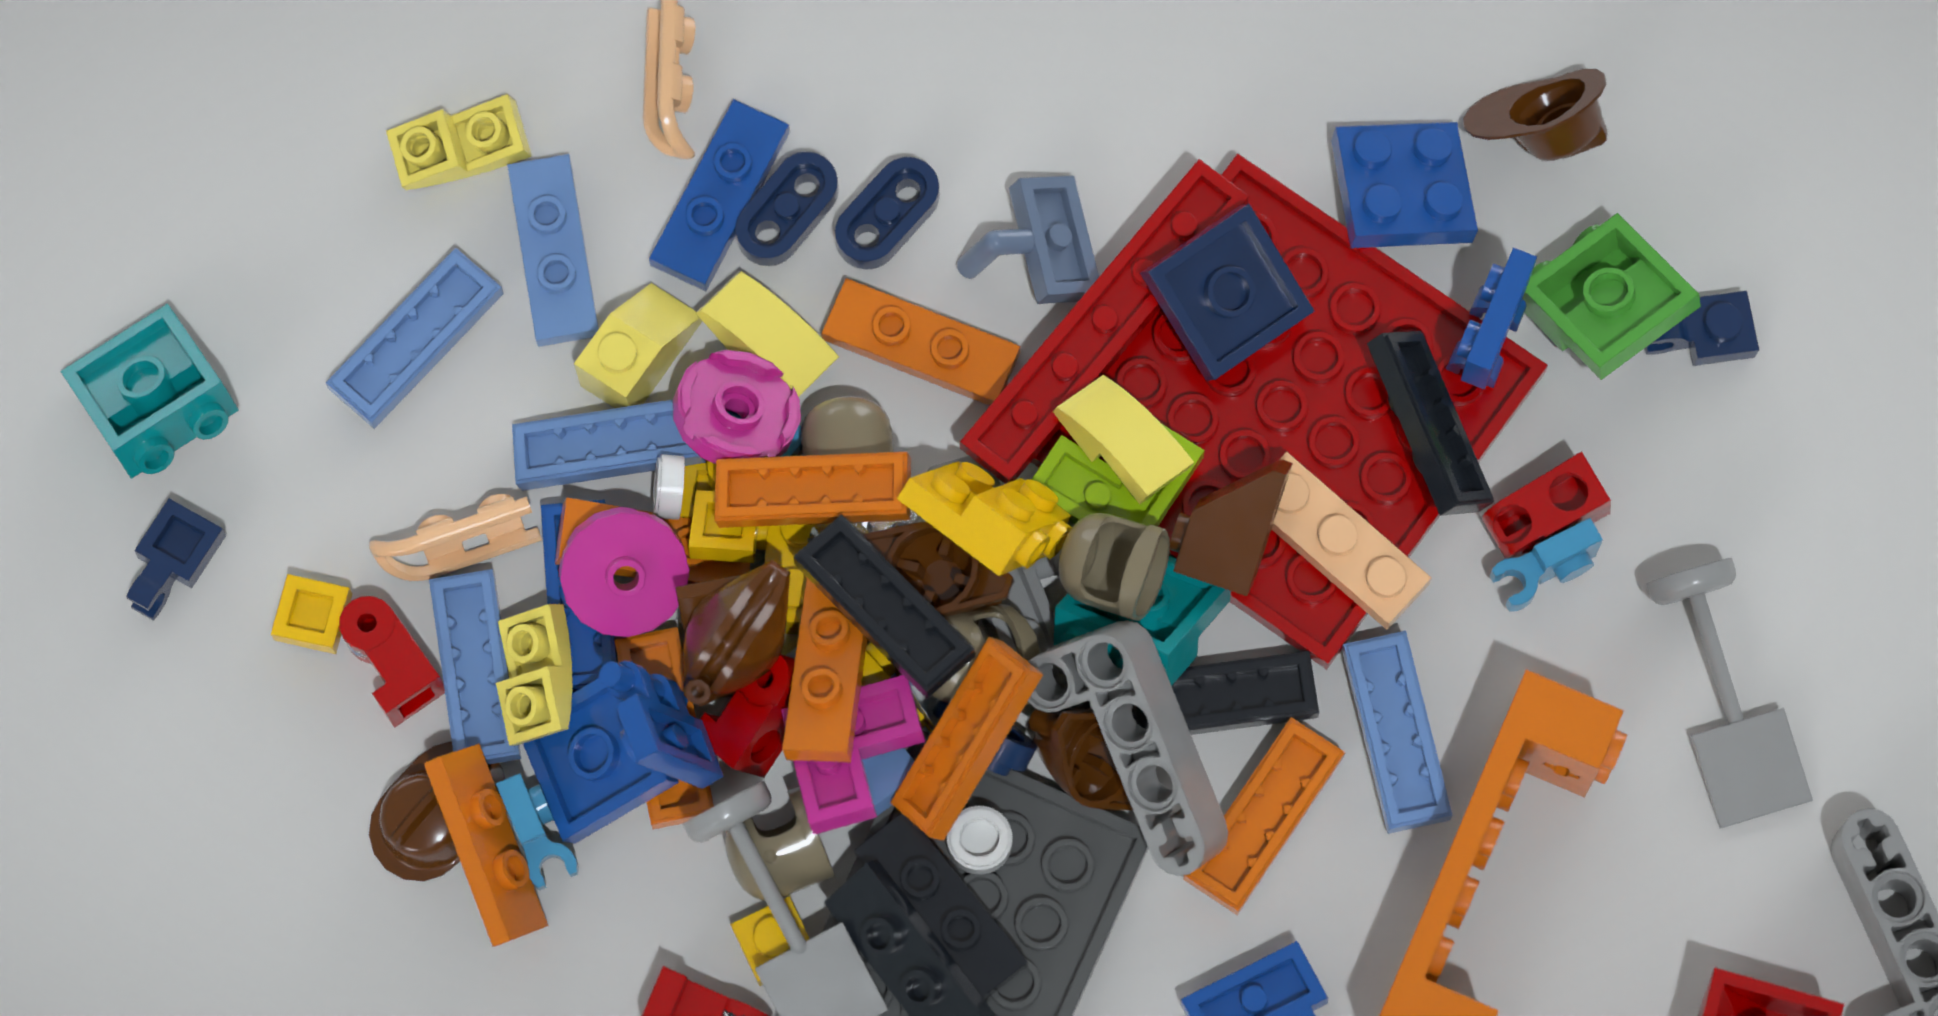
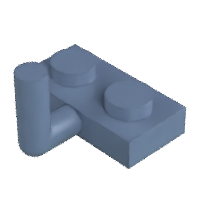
M1075 177L1019 178L1009 187L1018 229L989 231L958 259L957 269L963 277L972 279L978 276L1000 255L1025 254L1037 304L1078 302L1099 278Z

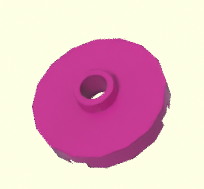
M722 350L711 353L709 359L701 360L697 364L694 362L686 369L673 397V421L683 441L701 458L716 464V459L780 457L787 452L801 422L800 399L794 387L790 390L788 384L780 378L783 377L784 373L772 362L750 352ZM727 412H735L738 415H740L742 419L735 418Z
M617 507L595 513L574 529L566 542L567 546L563 551L562 560H560L558 574L566 603L582 623L605 635L631 637L653 631L673 616L679 606L676 587L687 585L690 570L683 544L666 521L655 515L652 516L646 512L637 511L634 508ZM623 566H631L637 572L635 578L630 583L620 584L613 579L616 570Z

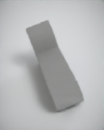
M1128 620L1118 621L1063 641L1029 660L1028 662L1043 674L1028 700V703L1036 709L1045 712L1060 711L1089 700L1151 856L1156 864L1169 874L1176 876L1188 875L1221 853L1227 843V824L1160 656L1148 631L1138 623ZM1108 643L1118 648L1122 654L1124 661L1123 669L1117 667L1110 660L1107 651ZM1053 664L1064 671L1068 682L1067 689L1059 685L1053 677ZM1132 705H1136L1144 711L1148 719V729H1144L1136 723L1132 715ZM1156 766L1162 767L1169 773L1173 782V790L1167 789L1160 783L1156 774ZM1180 804L1182 809L1174 813L1172 808ZM1191 836L1193 841L1187 842L1185 837Z
M1871 808L1858 810L1847 818L1833 837L1831 854L1837 871L1901 1007L1882 1016H1934L1935 1011L1938 1010V912L1901 832L1893 819L1881 810ZM1858 834L1863 840L1874 838L1878 843V847L1872 854L1867 848L1856 850L1852 842ZM1886 866L1890 867L1889 870L1879 874L1873 881L1867 879V876L1874 868L1879 873ZM1889 889L1900 893L1907 903V916L1896 918L1886 914L1879 906V891ZM1919 949L1928 953L1935 963V976L1922 978L1912 973L1906 962L1907 950Z

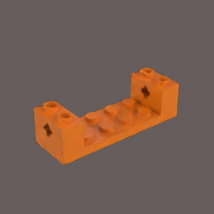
M1525 670L1379 1016L1498 1015L1499 1010L1437 984L1454 944V940L1443 936L1447 925L1459 930L1480 881L1468 876L1470 869L1473 866L1484 871L1505 821L1493 816L1496 808L1506 812L1509 811L1525 773L1584 798L1594 780L1605 785L1628 734L1616 730L1624 710L1532 671Z

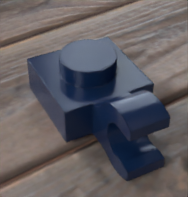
M1747 291L1700 297V308L1645 348L1646 355L1689 348L1693 366L1755 358L1759 352V345Z
M169 498L134 550L137 558L147 563V566L134 581L126 595V598L133 602L131 608L154 621L165 606L175 580L192 589L225 539L226 534L223 528Z

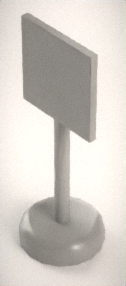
M1732 557L1646 583L1650 597L1656 604L1667 605L1690 599L1728 720V725L1691 735L1719 829L1813 801L1785 709L1781 708L1748 719H1744L1705 597L1706 593L1724 588L1734 582L1736 569Z
M765 781L744 790L683 823L688 836L695 842H705L729 830L791 948L789 951L755 968L779 1016H878L888 1010L842 922L805 941L743 823V821L769 807L772 797Z

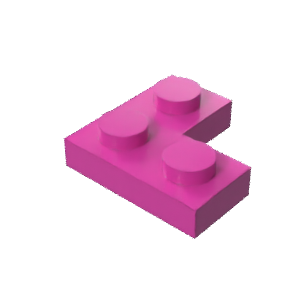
M904 675L861 687L851 762L793 760L813 835L876 818L877 814L863 759L926 742L911 684ZM788 708L781 709L785 727Z

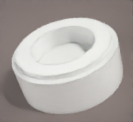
M661 454L660 457H657L653 488V515L660 519H680L684 488V456Z
M973 806L961 811L947 834V847L950 857L959 868L971 874L982 875L996 871L1004 865L1012 850V831L1008 821L1000 812L986 806Z

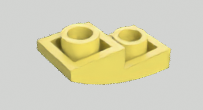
M508 94L452 116L441 109L386 131L401 186L405 190L424 188L468 178L532 157L516 100Z
M742 271L737 273L696 312L699 318L728 350L750 352L772 362L784 373L783 377L780 378L788 384L790 390L794 387L798 397L839 358L833 349L788 305Z
M1105 375L1099 377L1053 411L1090 461L1093 462L1102 456L1139 504L1182 475L1195 463L1178 441L1141 403Z
M547 604L499 620L498 625L510 678L497 682L496 686L509 746H517L567 730L569 728L572 705V660L564 604Z

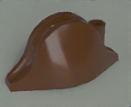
M927 521L862 534L942 616L970 612L982 606L999 605L1002 600H1006L1009 597L1014 578L1009 572L998 576Z
M771 560L714 590L695 607L687 625L684 642V697L699 707L750 685L774 666L782 652L785 641L790 571Z
M1065 708L1054 712L1035 709L1029 719L1030 729L1036 732L1033 741L1038 746L1037 752L1041 761L1057 784L1070 797L1083 806L1095 809L1133 811L1093 709Z

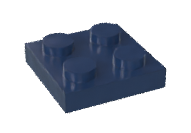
M1250 204L1238 206L1140 273L1206 381L1216 380L1314 312V309Z

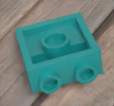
M168 303L60 371L131 479L142 472L145 474H156L163 471L172 463L176 450L195 438L207 440L218 436L227 427L228 417L239 411L222 381Z
M1169 556L1160 591L1148 614L1142 620H1132L1074 600L1069 594H1066L1055 606L1053 645L1118 621L1128 620L1138 623L1148 631L1153 639L1172 686L1197 657L1199 636L1230 602L1231 591L1173 572L1177 558ZM1108 643L1107 651L1110 660L1117 667L1123 669L1124 661L1122 654L1118 648Z

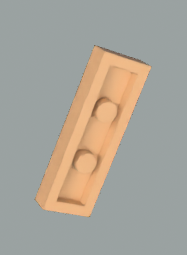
M1286 452L1280 459L1291 462L1293 465L1272 530L1388 630L1429 586L1431 577Z

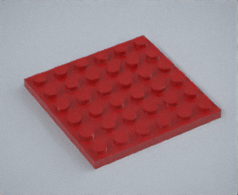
M1237 153L1221 175L1249 196L1248 204L1254 210L1314 309V312L1216 380L1206 381L1165 313L1160 308L1106 372V377L1132 395L1161 424L1205 450L1204 458L1158 527L1164 528L1169 539H1171L1180 512L1191 516L1193 509L1201 498L1280 460L1288 452L1410 558L1440 515L1423 475L1418 471L1413 462L1412 449L1398 417L1389 405L1387 390L1367 343L1381 333L1423 332L1478 463L1546 373L1548 364L1506 337L1500 351V356L1503 358L1504 363L1494 388L1486 386L1484 390L1461 381L1464 369H1460L1458 374L1446 370L1456 343L1462 340L1469 321L1473 320L1482 324L1483 320L1469 314L1470 311L1378 248H1350L1347 227ZM1062 425L1031 463L1040 468L1061 435L1075 444L1077 443ZM1102 456L1099 457V459L1106 462ZM1271 530L1255 582L1248 596L1231 591L1230 603L1300 652L1309 651L1311 659L1326 670L1342 650L1343 644L1349 641L1368 615L1366 611L1273 530ZM1170 550L1169 556L1177 558L1179 553Z

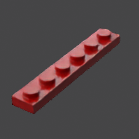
M1198 159L960 440V449L1006 484L1016 480L1063 425L1053 413L1055 408L1102 375H1105L1161 308L1140 273L1238 206L1248 204L1249 196L1201 159Z

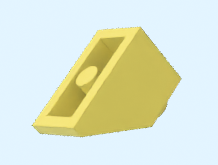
M650 283L608 315L574 362L580 386L613 408L644 404L703 321L696 314L695 310L653 283Z

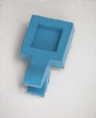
M1589 518L1535 545L1531 552L1523 556L1500 561L1493 567L1489 577L1493 583L1500 581L1506 576H1514L1522 582L1523 590L1509 597L1506 602L1509 612L1519 611L1532 602L1538 588V583L1542 584L1556 576L1560 583H1565L1590 570L1594 566L1592 558L1596 557L1603 539L1592 519Z
M521 774L496 783L526 854L529 877L538 890L547 888L545 880L541 875V867L550 858L561 859L565 863L570 877L578 875V864L572 851L560 843L550 841L545 833L543 824L554 819L540 785L538 784L527 789Z

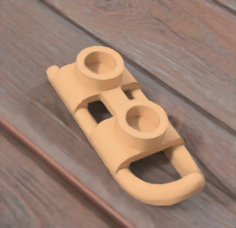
M661 0V10L653 8L647 10L643 123L650 142L663 154L681 159H692L695 156V152L684 139L678 127L675 111L686 113L693 97V79L691 76L682 75L683 67L679 65V54L687 55L692 49L695 39V21L693 18L685 17V9L677 5L678 0ZM658 118H660V121H661V124H662V128H663V132H662V130H661V128H660V125H659V122H658Z
M496 494L483 500L477 509L478 513L457 521H454L453 518L447 515H435L427 518L419 525L416 530L417 535L390 542L372 540L369 544V549L385 572L402 580L424 581L542 541L538 527L525 531L521 516L532 513L527 496L514 500L513 496ZM486 534L489 544L465 552L462 544L464 540ZM424 550L429 565L409 566L396 561L392 557L410 555Z

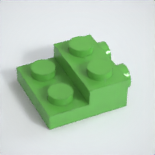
M1618 213L1601 225L1596 224L1585 229L1576 238L1573 246L1554 260L1543 261L1536 265L1523 296V300L1527 305L1525 314L1562 352L1569 347L1600 380L1607 377L1701 307L1699 293Z

